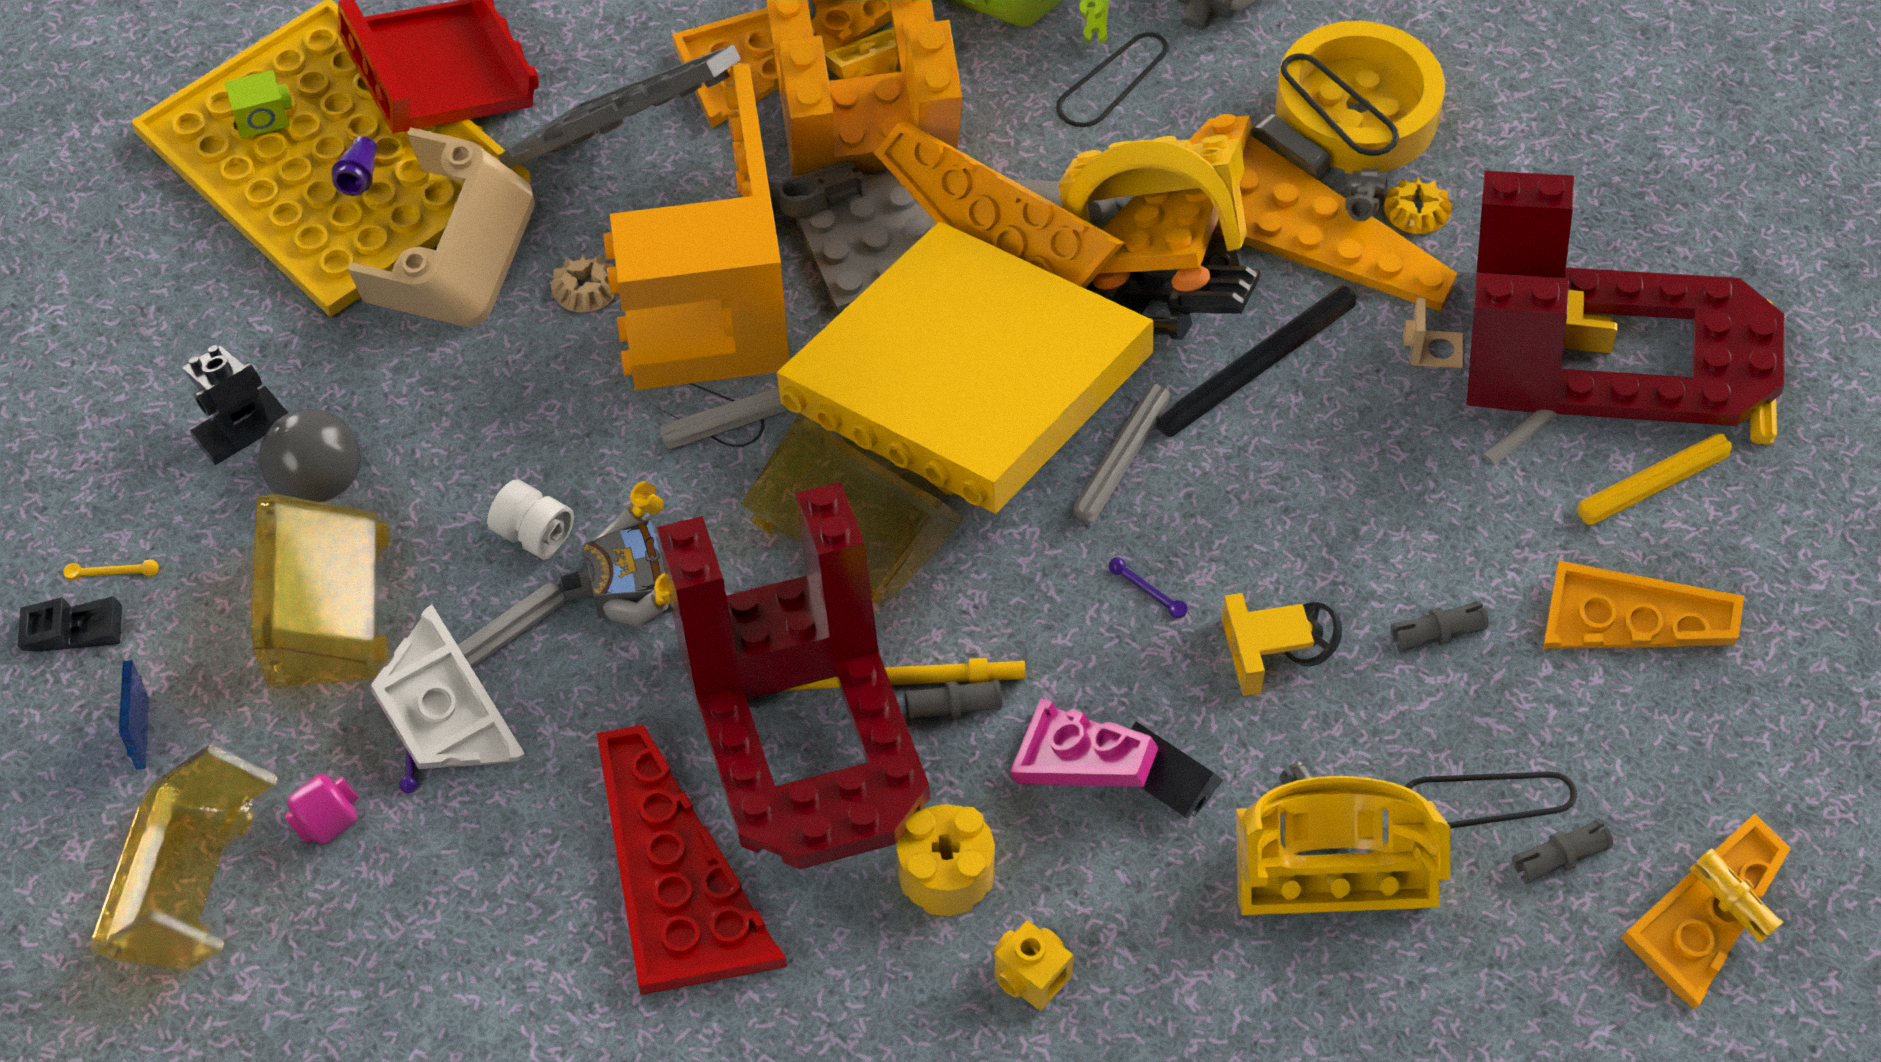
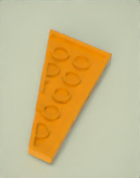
M813 0L817 11L814 19L811 20L813 36L822 35L824 53L861 40L892 21L889 0ZM767 7L672 34L673 46L682 64L734 44L741 58L737 63H750L756 102L779 89ZM731 67L727 69L730 76L725 80L708 88L703 82V86L694 91L711 129L728 120V111H734L729 110L727 106L725 82H733Z
M1223 114L1210 118L1189 139L1190 144L1202 143L1204 138L1210 136L1226 135L1228 140L1240 139L1243 156L1251 135L1252 124L1250 115L1234 116L1232 114ZM1200 188L1135 195L1102 229L1125 243L1098 274L1200 268L1219 218L1213 203Z
M898 122L874 152L936 223L941 221L1083 288L1089 285L1125 243L909 122Z
M1250 135L1243 153L1245 172L1239 184L1247 231L1243 244L1416 303L1417 298H1426V307L1442 311L1456 282L1457 273L1373 216L1366 221L1352 219L1348 214V210H1345L1346 198ZM1219 218L1213 234L1216 235L1223 234Z

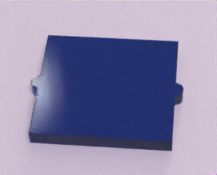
M133 660L123 661L119 734L127 749V756L131 758L136 770L146 769L149 697L144 688L142 676H139Z

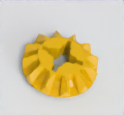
M1419 176L1413 182L1401 179L1397 187H1389L1384 201V212L1388 220L1397 228L1413 234H1427L1439 230L1448 222L1452 210V203L1448 198V190H1439L1435 180L1428 184L1422 183ZM1416 195H1419V199H1422L1423 208H1421V213H1417V208L1413 202Z

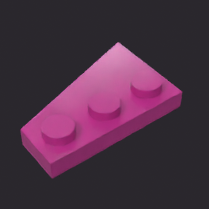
M1040 698L1010 773L1017 784L1144 787L1158 747L1149 735L1111 722L1097 723L1089 720L1085 713L1074 709L1066 712L1057 709L1053 702Z

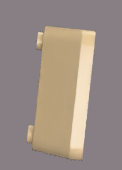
M410 127L407 135L421 170L464 182L437 249L432 250L423 247L407 249L399 255L391 272L352 262L348 271L365 303L461 326L478 325L489 317L533 212L535 206L534 194L526 180L476 143Z

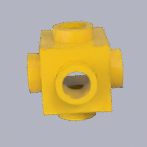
M1028 920L1016 932L1013 930L1006 932L995 946V977L999 986L1014 998L1021 996L1040 1012L1073 976L1074 955L1064 948L1062 941L1055 933L1047 928L1039 929Z

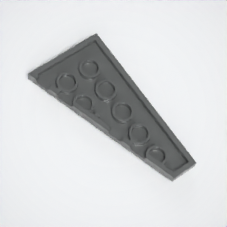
M733 44L581 102L497 157L501 163L510 169L548 151L556 152L568 146L574 140L578 144L596 135L599 131L601 134L610 132L624 123L622 118L633 116L652 105L654 107L662 105L676 97V94H679L680 97L689 95L701 88L703 82L707 88L718 84L730 76L727 69L739 62L741 58Z

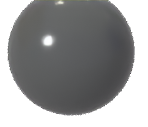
M300 409L282 416L268 429L260 446L259 463L266 484L278 497L297 504H314L336 497L352 484L360 469L361 452L355 434L338 416L320 409Z

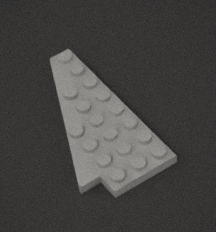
M864 175L866 192L864 197H861L859 194L827 205L828 209L816 212L810 216L796 217V223L837 315L937 224L895 176ZM1013 180L1062 207L1059 190L1060 181ZM1134 196L1090 201L1088 209L1091 224L1102 230Z

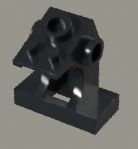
M220 345L209 347L206 354L190 358L189 363L182 367V370L199 390L194 393L198 406L207 417L213 415L192 428L190 432L192 438L215 466L264 437L273 423L288 414V411L266 386L257 389L262 385V381L255 368L249 362L242 364ZM248 414V416L233 424L234 421Z

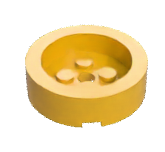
M1343 21L1312 30L1298 39L1286 52L1283 60L1296 53L1308 54L1319 60L1391 120L1398 129V142L1390 152L1380 156H1367L1356 152L1349 147L1281 74L1280 65L1275 115L1325 150L1330 157L1329 166L1343 169L1344 173L1350 174L1353 171H1361L1362 168H1378L1379 172H1386L1415 160L1431 144L1439 125L1445 80L1436 57L1415 37L1400 29L1381 23ZM1303 59L1294 60L1288 64L1287 71L1354 143L1369 150L1381 149L1391 143L1393 136L1389 127L1369 110L1359 113L1356 110L1348 109L1347 106L1351 102H1359L1314 64Z

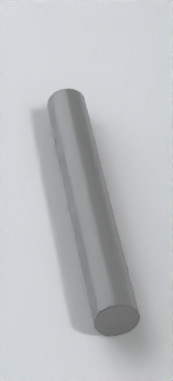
M1551 410L1536 411L1484 453L1482 457L1495 466L1559 414Z

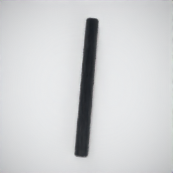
M1341 285L1157 415L1156 427L1167 437H1173L1355 307V300L1357 298L1355 292L1351 291L1347 285Z

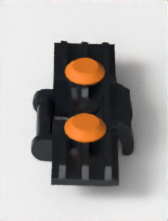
M1200 265V268L1103 273L1097 274L1085 289L1141 315L1150 300L1167 302L1171 315L1170 318L1147 317L1153 320V335H1169L1172 340H1182L1193 324L1190 316L1191 313L1242 314L1261 273L1260 269H1251L1248 266Z

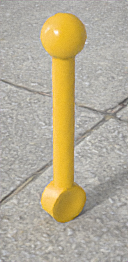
M151 559L145 560L142 564L90 568H81L79 564L71 563L66 565L63 574L70 581L77 580L82 576L137 573L151 577L158 573L159 565Z

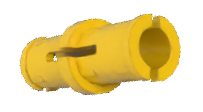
M1713 848L1707 851L1696 861L1697 863H1694L1689 868L1691 873H1694L1720 901L1718 906L1724 913L1729 910L1755 937L1759 944L1783 924V921L1751 890L1754 885L1748 879L1742 881L1716 854Z

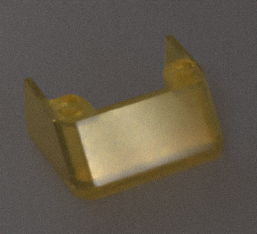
M209 744L154 781L144 794L138 807L92 938L91 951L113 961L184 971L202 964L206 959L221 952L225 941L209 935L208 926L199 922L224 844L232 840L236 835L242 836L248 830L254 817V810L250 809L253 799L275 786L278 776Z

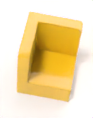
M1569 290L1563 348L1611 354L1617 335L1618 324L1613 322L1611 317L1583 314L1584 292Z

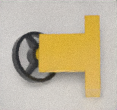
M1243 593L1224 596L1221 620L1243 696L1258 694L1262 691L1265 669L1261 655L1284 652L1296 664L1310 667L1319 665L1330 658L1340 643L1342 637L1341 620L1333 609L1323 603L1311 602L1304 605L1296 604L1248 612ZM1319 610L1327 611L1333 621V635L1329 643L1322 638L1323 627L1317 622ZM1317 644L1324 649L1320 654L1309 659L1296 658L1291 652L1293 650L1312 648Z

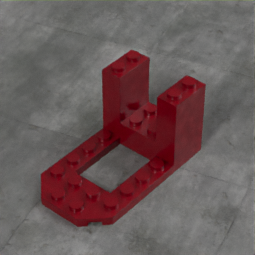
M1484 171L1466 405L1535 413L1538 410H1551L1556 414L1737 426L1749 418L1751 411L1765 401L1769 404L1782 395L1785 384V314L1745 281L1734 277L1568 268L1566 264L1573 213L1575 175ZM1569 290L1584 292L1583 313L1693 320L1692 377L1561 369Z
M841 482L795 493L807 575L726 595L723 575L703 516L656 527L679 648L740 845L758 854L762 849L781 856L782 863L800 870L896 845L907 830L906 822L915 810L921 811L930 798L927 777L879 654L865 542ZM836 677L866 763L775 786L747 699Z

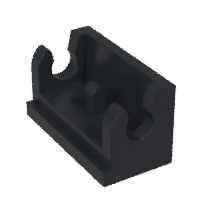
M1136 721L1131 730L1151 736L1158 747L1145 785L1140 788L1188 819L1190 815L1195 817L1208 802L1216 788L1220 786L1223 779Z

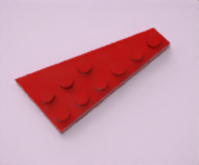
M638 725L597 733L640 995L787 967V959L779 945H776L765 927V922L757 909H754L741 888L740 881L706 826H703L691 801L677 784L670 772L669 765L645 726Z

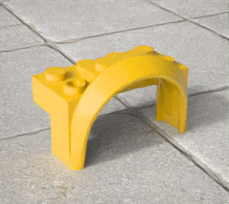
M1226 135L1210 136L1204 138L1202 143L1190 144L1189 140H1177L1175 136H1163L1153 140L1113 143L1104 152L1090 150L1079 153L1076 156L1077 158H1073L1059 182L1063 209L1091 223L1088 209L1090 201L1200 188L1209 197L1217 211L1227 251L1240 249L1247 234L1239 185L1245 172L1240 139L1228 140Z
M1354 776L1308 778L1276 787L1263 795L1250 807L1236 809L1237 897L1242 915L1438 908L1439 880H1450V825L1437 810L1433 801H1427L1413 790L1395 783ZM1383 808L1388 812V841L1384 845ZM1282 814H1283V846L1281 845V832H1280V816H1281ZM1336 848L1374 850L1369 853L1350 854H1294L1304 851Z

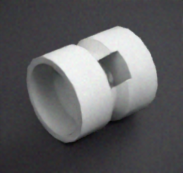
M517 479L510 481L499 491L490 507L487 524L488 528L512 543L522 542L523 549L545 560L549 559L568 538L573 526L574 513L568 506L550 496L543 497L539 490Z

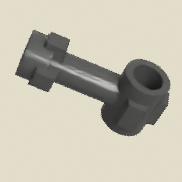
M1362 168L1361 171H1353L1351 179L1352 197L1347 196L1345 208L1352 219L1366 221L1371 217L1373 211H1378L1379 198H1386L1388 173L1379 172L1378 168Z

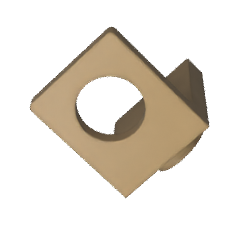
M1417 298L1413 320L1405 319L1403 330V346H1410V365L1463 368V334L1457 332L1426 331V298ZM1435 340H1445L1453 346L1454 353L1448 358L1439 359L1430 354L1428 346Z

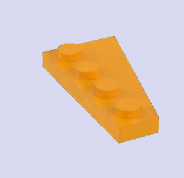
M1558 560L1543 649L1735 645L1739 638L1744 596Z
M1754 814L1715 851L1742 881L1748 879L1754 885L1751 890L1761 899L1791 848ZM1690 872L1630 927L1621 939L1672 991L1695 1010L1700 1005L1712 980L1720 971L1728 957L1729 951L1745 927L1729 910L1724 913L1718 906L1720 901L1694 873Z

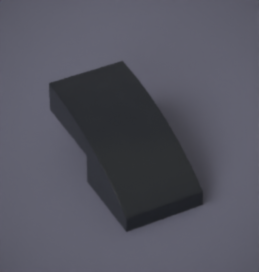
M114 596L71 606L61 597L20 607L17 646L22 651L43 652L120 644L122 604Z

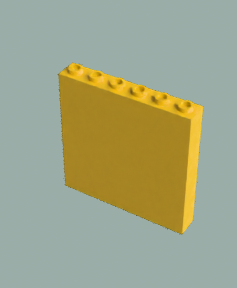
M939 221L777 371L780 401L791 412L800 413L819 423L826 430L835 431L854 441L861 448L870 449L891 460L896 466L907 468L926 478L933 485L942 486L963 497L970 504L979 505L997 514L1153 353V320Z

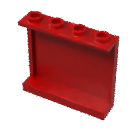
M355 0L338 1V35L392 134L409 131L410 127L421 129L533 107L534 90L539 87L537 71L533 65L529 66L524 57L520 42L518 40L514 41L509 32L506 18L500 16L495 9L494 0H458L365 17Z

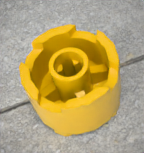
M941 804L921 809V811L915 810L906 822L907 830L897 844L898 878L902 892L913 903L924 908V911L929 914L953 916L970 911L976 903L985 897L986 893L993 886L995 843L989 826L984 822L983 815L973 807Z

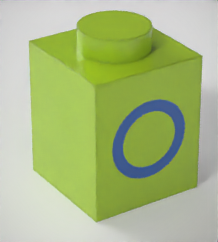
M273 70L224 82L241 139L290 127L285 110L293 108L286 84L278 86Z

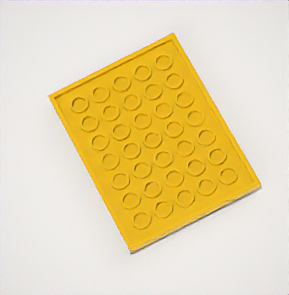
M333 0L320 2L131 121L134 133L330 318L361 298L348 271L351 262L391 272L399 255L407 249L414 247L433 249L438 246L464 185V182L453 180L447 176L422 171L408 138V131L392 134L338 35V5ZM273 70L278 86L286 84L293 108L285 110L290 127L241 139L224 82ZM469 119L420 129L472 141L497 160H499L497 156L505 151ZM366 136L371 138L377 145L372 185L360 195H345L337 190L333 184L332 167L348 150L356 137ZM521 164L510 168L528 183H531L529 171Z

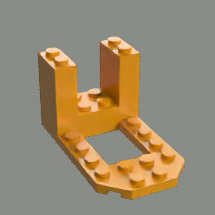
M766 0L792 177L844 161H852L856 165L857 172L860 171L861 173L888 170L874 152L898 122H909L958 150L962 92L949 20L935 21L931 0H889L900 72L830 81L828 79L822 35L813 36L808 0Z
M748 62L736 63L731 66L733 82H725L727 106L729 110H734L728 111L730 135L734 139L732 146L735 168H738V170H735L738 196L742 195V197L611 213L612 232L603 233L606 259H615L616 265L614 267H607L610 294H620L622 311H625V316L617 317L620 343L628 342L629 350L621 351L624 377L633 376L635 390L775 373L790 360L781 260L751 68Z

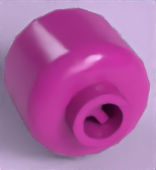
M318 773L290 794L287 800L289 811L284 816L306 844H310L314 840L320 845H327L357 821V810L353 803L359 799V796L344 777L340 776L334 781L328 775Z

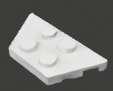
M433 605L427 607L408 638H404L394 652V657L388 666L383 667L371 684V692L418 769L515 762L523 759L524 751Z

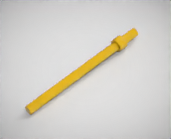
M971 658L969 663L885 667L891 685L936 684L952 681L974 684L996 679L998 681L1026 679L1025 661L988 662L987 658ZM836 677L786 690L839 688Z

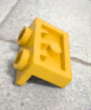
M893 27L825 53L827 69L840 79L900 72Z

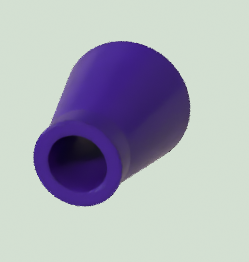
M366 136L356 137L348 150L333 165L331 170L333 184L341 193L357 196L371 187L375 154L377 152V145L371 138Z

